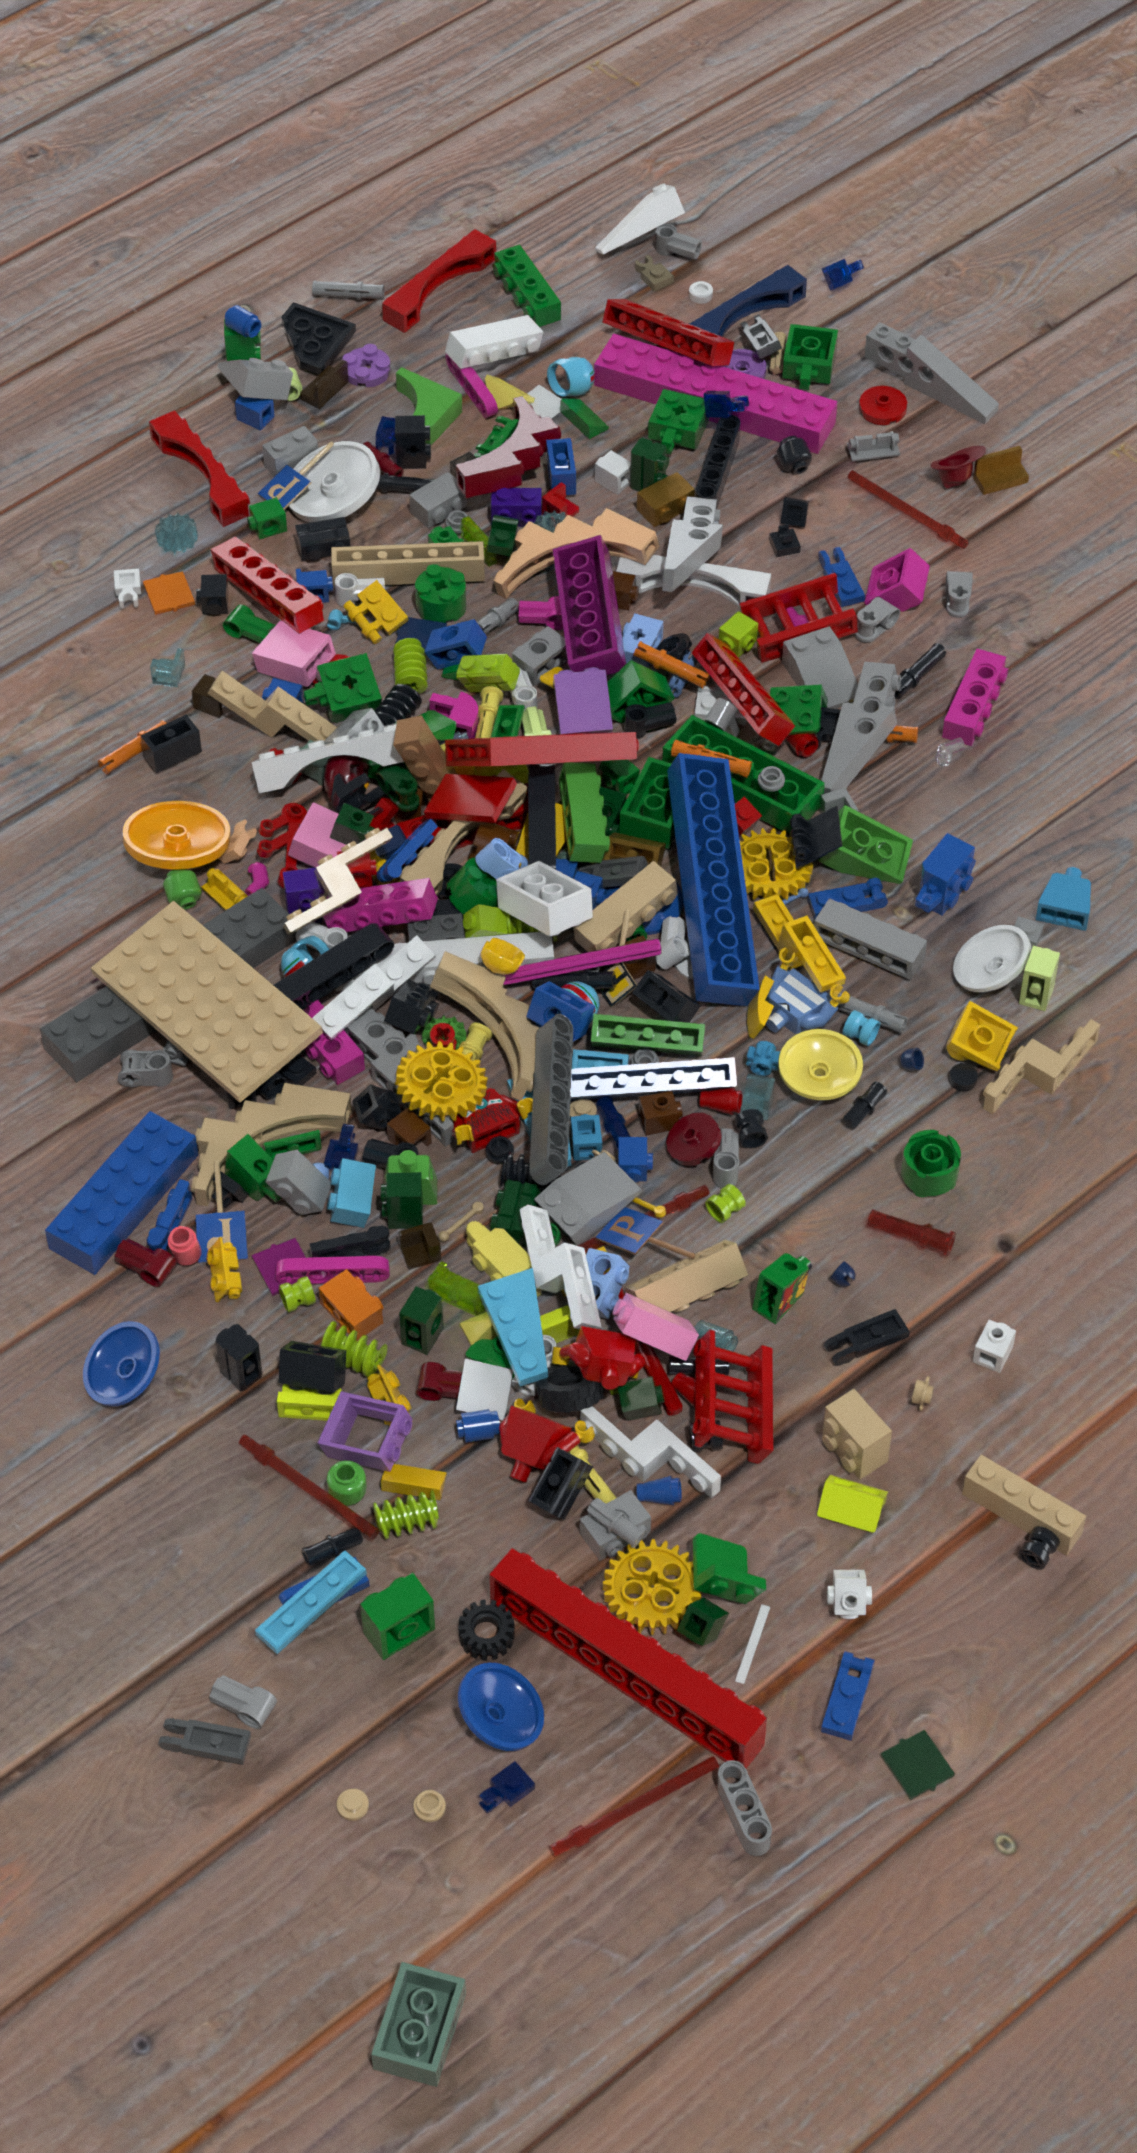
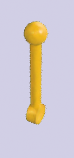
M637 1197L632 1200V1202L653 1211L658 1218L666 1215L664 1206H654Z

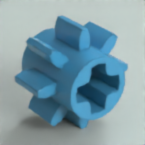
M760 1041L756 1044V1047L749 1046L746 1065L751 1066L753 1073L767 1076L771 1073L772 1069L778 1071L781 1051H776V1046L771 1042Z

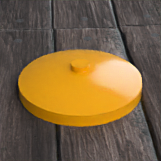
M166 801L148 805L134 812L123 826V844L126 851L137 861L162 869H189L208 864L225 853L231 839L230 825L223 814L207 805L190 801Z

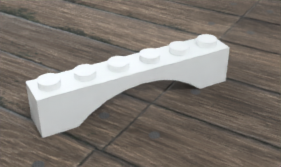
M653 555L646 565L620 557L616 572L636 575L635 586H639V593L663 587L666 557ZM704 563L681 585L698 587L717 593L740 609L739 603L770 594L771 573Z
M396 724L384 726V731L374 733L373 729L358 732L359 737L349 739V735L333 738L334 743L324 744V740L308 743L309 748L302 750L299 749V745L283 749L284 754L275 755L274 751L259 754V759L251 762L258 791L263 793L285 788L291 785L296 777L311 763L328 756H359L372 760L382 766L404 762L393 745Z

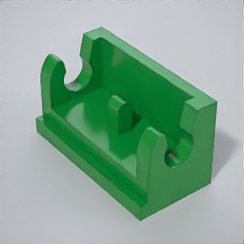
M497 416L495 421L504 424L505 427L494 425L492 432L485 442L476 446L475 449L478 452L473 455V460L490 453L506 442L516 430L519 420Z

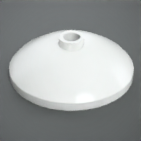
M1012 925L993 926L977 933L961 947L955 957L953 972L956 980L963 988L973 992H989L1006 986L1024 970L1031 953L1030 940L1023 930Z

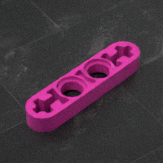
M446 353L445 357L448 368L482 416L488 418L497 415L498 407L495 398L472 366L461 369Z
M382 1256L286 1258L276 1263V1280L282 1284L296 1283L298 1278L307 1276L311 1284H325L347 1269L353 1277L358 1276L363 1283L382 1282L390 1276L389 1260Z

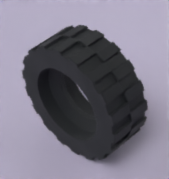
M569 1362V1365L555 1364L552 1367H548V1377L536 1381L541 1407L556 1413L581 1411L582 1409L592 1407L593 1404H597L604 1396L602 1383L585 1379L580 1367L574 1362Z

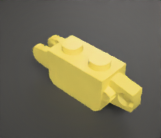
M472 1221L467 1224V1244L473 1250L472 1261L478 1270L485 1271L490 1276L491 1281L532 1268L528 1253L504 1229L494 1228L492 1231H489L479 1221ZM536 1288L537 1297L542 1294L541 1289Z

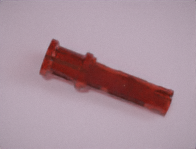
M874 1209L871 1210L868 1217L867 1227L917 1242L920 1248L925 1249L929 1247L942 1251L943 1255L949 1256L956 1238V1232L954 1231L949 1233L933 1228V1225L929 1223L924 1225L915 1224Z

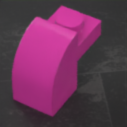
M460 692L458 698L432 693L429 700L430 710H435L456 721L453 739L475 738L479 723L478 705L475 699L465 692Z

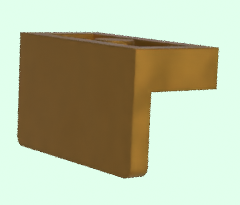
M1021 446L983 455L975 461L973 480L983 495L1028 483L1029 475L1021 464L1023 451Z

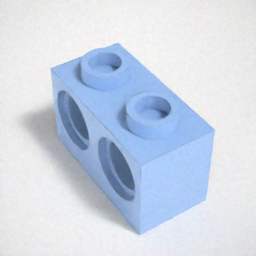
M589 1248L586 1258L595 1296L600 1294L596 1300L599 1317L609 1319L615 1304L619 1300L618 1295L622 1285L628 1279L630 1266L620 1255ZM610 1268L609 1272L603 1275L604 1271Z

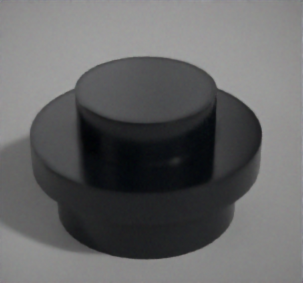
M504 1136L492 1138L486 1146V1156L494 1163H504L509 1152H513L514 1155L513 1144Z

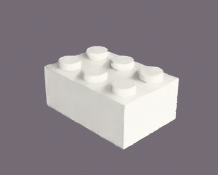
M540 861L496 879L498 908L548 936L558 935L568 928L578 926L582 922L593 918L591 888Z

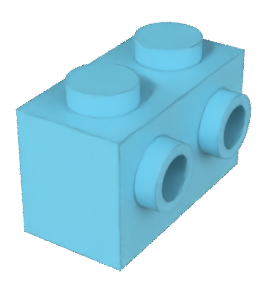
M342 1158L339 1168H333L330 1185H334L335 1189L334 1193H330L327 1209L332 1210L331 1222L365 1227L371 1210L376 1165Z

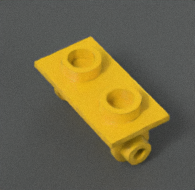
M211 868L207 872L208 882L201 886L225 910L248 897L219 869Z
M219 1237L207 1252V1263L210 1265L212 1275L210 1285L214 1291L215 1302H219L224 1295H229L230 1299H237L243 1291L240 1272H230V1270H237L239 1268L237 1249L233 1246V1243H223L222 1237Z
M377 1365L380 1374H371L367 1378V1387L373 1399H386V1402L404 1405L409 1413L412 1407L405 1395L400 1394L397 1388L401 1385L399 1379L392 1370L388 1372L381 1365ZM383 1420L390 1427L392 1422Z

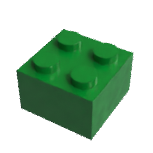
M414 1573L395 1579L388 1588L379 1593L374 1592L368 1595L360 1604L363 1634L383 1661L435 1630L434 1601Z

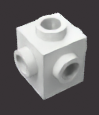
M833 1570V1586L827 1587L828 1605H833L835 1615H840L841 1618L855 1619L858 1618V1615H866V1605L872 1604V1587L866 1586L867 1579L864 1570Z

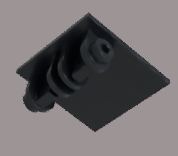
M837 806L808 821L801 814H794L789 821L790 826L793 828L791 831V842L794 846L792 851L795 856L797 869L843 846Z

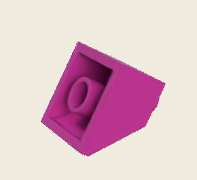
M908 548L874 566L870 576L865 604L868 605L874 598L881 597L902 612L911 607L918 606L924 598L930 565L914 550Z

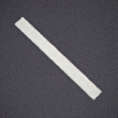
M761 1604L735 1680L736 1682L742 1684L745 1682L770 1610L769 1606Z

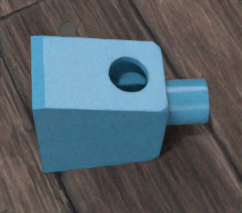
M1070 867L1066 869L1065 874H1052L1038 902L1037 921L1084 931L1087 930L1090 914L1091 882L1088 879L1081 878V870Z

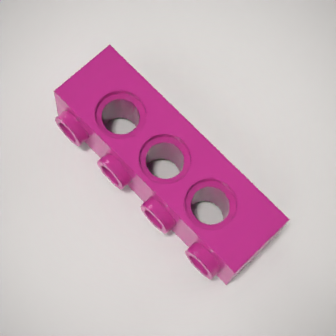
M976 649L944 719L942 738L972 746L975 738L981 737L985 724L983 720L984 718L989 719L993 706L991 702L992 700L997 701L1001 688L999 684L1000 682L1005 683L1009 669L1005 668V656Z
M429 878L360 888L362 892L360 896L324 915L323 918L329 929L339 927L346 932L361 930L371 923H377L380 927L429 920L432 919L438 898Z
M317 1000L303 1009V1011L313 1018L324 1006ZM344 1030L333 1040H330L323 1032L304 1048L308 1057L311 1060L316 1059L319 1063L323 1075L326 1078L331 1077L337 1085L365 1070L364 1053Z

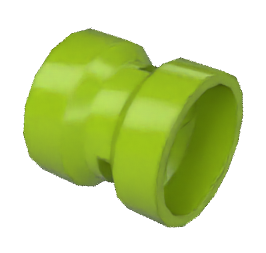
M727 1184L720 1190L719 1195H712L705 1201V1205L709 1214L717 1222L724 1223L731 1217L732 1212H738L744 1208L746 1202L738 1188L732 1184Z
M307 1276L298 1278L297 1282L292 1285L284 1283L278 1286L283 1305L288 1313L297 1310L299 1305L310 1306L316 1304L315 1294Z

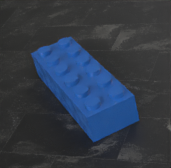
M149 1111L45 1229L49 1249L96 1275L116 1252L121 1241L129 1237L198 1157L196 1136Z

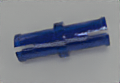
M603 1097L596 1102L595 1106L604 1121V1129L611 1134L616 1147L619 1148V1137H631L625 1126L626 1120L622 1114L618 1113L612 1098Z

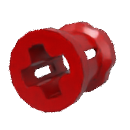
M447 1023L434 1025L430 1031L432 1046L437 1047L438 1041H441L445 1048L450 1043H453V1049L456 1050L457 1041L453 1027Z

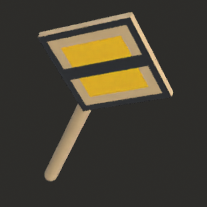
M628 909L624 911L619 946L625 945L630 914ZM623 962L611 964L603 971H615L616 975L615 989L599 988L611 1007L619 1003L637 986Z

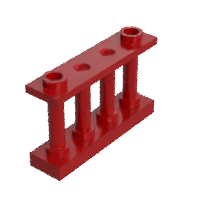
M836 573L821 576L814 580L739 603L740 612L758 623V633L761 638L756 640L758 657L761 663L782 657L784 641L830 626L837 638L858 632L857 615L854 609L842 611L834 595L838 593ZM825 598L833 615L819 619L811 602ZM801 605L809 622L795 627L786 609ZM777 613L785 630L770 634L762 617Z
M709 1330L701 1339L696 1341L693 1349V1354L696 1356L695 1421L693 1424L695 1446L701 1448L710 1438L716 1436L746 1445L748 1461L759 1464L773 1452V1348L761 1345L753 1354L746 1356L716 1347L715 1331ZM715 1359L745 1367L746 1371H748V1381L715 1372ZM715 1385L746 1393L748 1407L715 1398ZM715 1410L746 1419L748 1433L715 1424Z

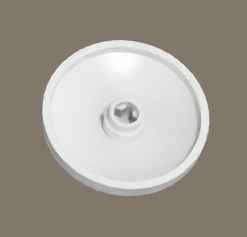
M335 442L303 475L312 483L289 507L298 518L310 523L346 517L352 514L368 501L378 485L380 467L373 452L365 445L357 442ZM325 446L314 450L304 457L294 467V470L299 473Z

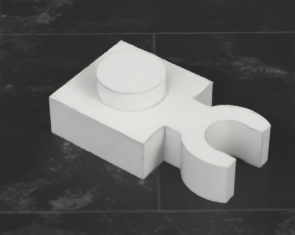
M139 569L114 570L115 594L118 596L120 608H124V603L128 600L133 601L134 607H138L137 594H141Z

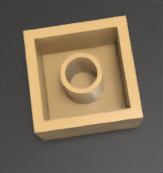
M852 1389L825 1407L822 1441L829 1451H834L840 1457L842 1465L849 1473L853 1472L861 1480L888 1462L892 1430L855 1389Z

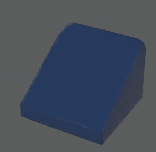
M399 825L388 829L393 837L390 842L375 849L380 858L388 860L406 840Z

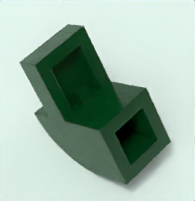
M499 515L493 516L487 552L506 556L512 555L516 545L514 539L518 533L519 519Z

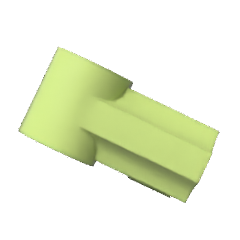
M536 706L527 707L521 721L524 736L551 735V731L547 730L543 711Z

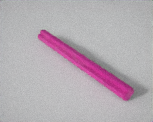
M653 939L520 965L515 973L503 975L506 977L503 985L658 956L662 954L661 943L659 939Z

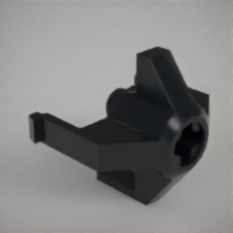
M339 773L334 777L331 802L339 814L344 803L362 810L387 794L383 792L380 786L365 794L366 788L364 785L370 782L366 773L357 776L348 783L344 776ZM378 806L370 811L369 814L376 817L384 810Z

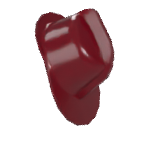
M971 446L961 449L943 459L932 462L930 467L937 469L942 485L945 488L961 485L971 477L973 462L986 453V448L984 446Z

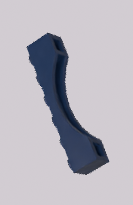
M786 265L688 324L723 337L733 324L752 313L773 308H789L805 298L807 279L792 267Z

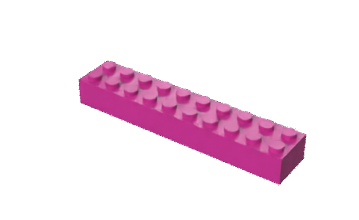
M614 333L594 363V386L653 404H657L663 389L710 399L709 421L718 423L719 419L724 415H735L741 421V431L781 442L789 436H797L803 438L810 452L816 454L821 450L836 423L837 401L723 366H711L683 354Z

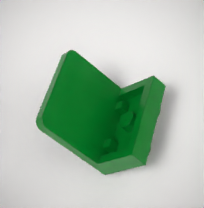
M822 684L770 687V696L795 725L789 735L819 732L821 707H827L828 699Z
M698 1533L693 1537L694 1590L742 1604H747L766 1591L765 1578L748 1574L747 1550L744 1546L702 1533Z

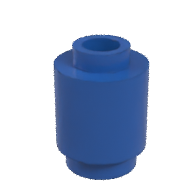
M239 305L229 308L225 313V325L244 337L251 338L259 333L261 321L257 315Z
M489 1409L461 1413V1420H456L458 1438L464 1437L465 1443L493 1439L494 1435L500 1434L497 1411L490 1412Z

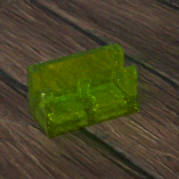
M441 1261L432 1275L430 1274L428 1277V1289L436 1292L442 1297V1301L474 1316L482 1314L485 1307L478 1293L479 1284L449 1271V1268H446L447 1263Z

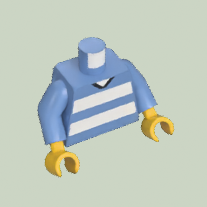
M788 948L781 949L779 958L782 963L774 971L771 978L774 980V983L766 997L768 1003L774 1006L766 1022L767 1027L776 1033L785 1026L794 1034H799L804 1030L824 1027L838 1010L837 1005L845 1004L849 1001V993L844 991L838 997V994L843 989L840 984L832 986L830 995L825 991L820 993L816 985L794 968L790 971L788 970L789 966L797 963V953L794 952L790 960H785Z

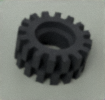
M486 1599L480 1600L481 1606H477L476 1602L470 1604L471 1610L466 1607L463 1610V1616L459 1618V1642L461 1646L464 1645V1651L467 1654L471 1651L472 1658L477 1659L480 1654L482 1655V1661H487V1655H492V1659L496 1660L498 1659L499 1652L504 1656L507 1653V1648L511 1649L513 1645L515 1628L512 1613L510 1610L506 1611V1606L502 1603L497 1607V1601L491 1600L490 1605H486ZM483 1622L494 1623L499 1629L498 1633L491 1638H481L476 1635L474 1630L478 1624Z

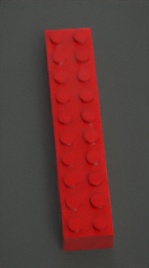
M511 1548L489 1574L490 1603L491 1600L497 1601V1607L501 1603L504 1604L506 1611L510 1610L512 1613V1619L722 1761H738L747 1769L764 1747L767 1717L758 1707L747 1705L738 1698L734 1691L726 1687H720L713 1682L707 1673L701 1670L696 1671L687 1665L680 1655L669 1653L661 1647L656 1639L651 1636L645 1637L636 1631L629 1621L618 1619L610 1613L605 1605L599 1602L594 1603L578 1587H570L561 1581L554 1571L550 1569L545 1570L537 1565L530 1555L524 1552L519 1553Z

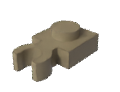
M649 255L645 256V264L635 260V270L641 273V279L654 292L674 283V275L661 263L654 265L653 259Z

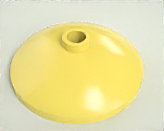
M812 1029L793 1036L785 1043L779 1055L778 1068L782 1080L793 1092L813 1100H831L849 1093L858 1084L862 1075L863 1060L858 1047L846 1036L831 1030Z

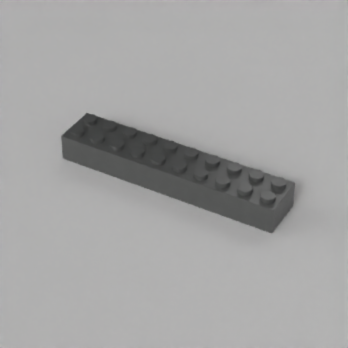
M260 888L203 925L252 968L257 967L297 941L296 932L288 936L283 927L284 923L288 921L286 917L289 914L263 888ZM107 986L40 1028L44 1049L76 1083L157 1031Z

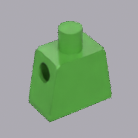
M406 1150L400 1155L388 1157L383 1184H386L387 1173L421 1172L423 1205H437L438 1179L429 1156L416 1155L415 1152Z

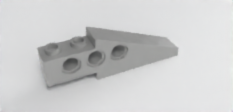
M881 322L866 335L865 358L904 376L905 385L983 424H986L998 411L999 403L923 335H920L915 340Z
M687 497L683 520L673 519L664 567L662 591L673 592L721 548L723 525L719 524L721 510L716 509L717 500Z
M864 662L854 702H843L822 777V781L825 782L824 794L847 788L897 725L894 694L895 691L900 689L901 676L897 675L895 664Z
M369 1007L347 1026L344 1031L364 1053V1058L371 1064L372 1080L381 1088L393 1091L398 1097V1103L406 1110L410 1107V1102H402L403 1094H397L398 1086L395 1085L397 1066L400 1065L402 1057H407L408 1050L415 1052L416 1046H420L415 1034H410L405 1038L399 1029H394L388 1022L384 1021L385 1017L382 1013H376ZM419 1108L411 1110L431 1128V1134L445 1147L454 1141L452 1136L454 1127L450 1115H446L445 1121H441L440 1115H435L434 1119L430 1120V1113L426 1112L424 1115L419 1116Z

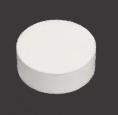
M698 281L689 288V298L695 303L704 304L713 297V288L707 282Z

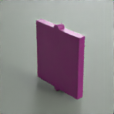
M296 1238L278 1245L272 1244L271 1248L252 1255V1259L272 1296L280 1294L278 1286L282 1284L276 1280V1263L286 1258H306Z

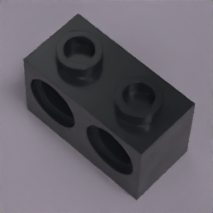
M647 970L632 992L668 1021L690 1023L701 1007L700 1004L663 976Z

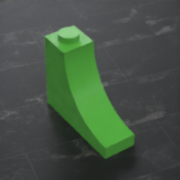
M401 367L396 372L397 391L412 401L416 407L413 415H425V426L430 425V441H426V444L431 443L432 445L462 413V394Z

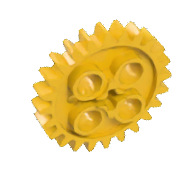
M762 828L761 834L751 830L750 837L744 834L741 835L740 848L747 894L752 892L754 900L759 895L764 899L776 894L788 900L789 892L797 896L798 889L805 888V884L810 882L813 864L811 862L799 869L796 868L795 856L792 851L794 848L791 842L792 837L787 838L786 831H782L778 835L775 828L771 830V833H766L765 829ZM765 848H767L768 851H769V855H770V856H769V861H768V859H766V853H767V852H766ZM769 863H770V869H771V871H773V872H772V879H773V881L770 880V876H769Z
M438 1041L437 1047H433L430 1042H427L426 1049L417 1045L415 1052L408 1050L407 1057L401 1058L400 1065L397 1066L395 1085L398 1086L397 1094H403V1103L410 1102V1110L419 1108V1116L427 1112L430 1113V1120H433L435 1115H440L441 1121H445L446 1115H450L455 1121L457 1113L465 1118L467 1117L468 1110L475 1112L476 1106L482 1104L487 1089L488 1077H485L486 1069L479 1068L480 1060L472 1061V1052L464 1055V1047L462 1046L454 1050L453 1043H450L445 1048L441 1041Z
M652 1539L650 1546L647 1547L641 1540L638 1549L628 1544L627 1554L617 1551V1560L610 1559V1569L604 1571L603 1591H606L604 1592V1602H610L608 1604L609 1611H617L616 1617L620 1620L626 1618L632 1625L637 1624L639 1633L643 1631L644 1627H649L650 1634L654 1635L656 1627H660L661 1631L666 1634L667 1625L669 1624L677 1630L679 1619L682 1620L689 1604L701 1599L702 1596L700 1594L702 1592L694 1590L693 1561L688 1562L689 1552L679 1555V1545L670 1550L666 1540L662 1543L661 1547H658L655 1539ZM644 1567L648 1570L645 1572H639L636 1569ZM675 1575L678 1578L670 1580L666 1578V1576ZM633 1593L640 1595V1597L630 1598L628 1595ZM666 1601L670 1604L668 1606H660L657 1603Z

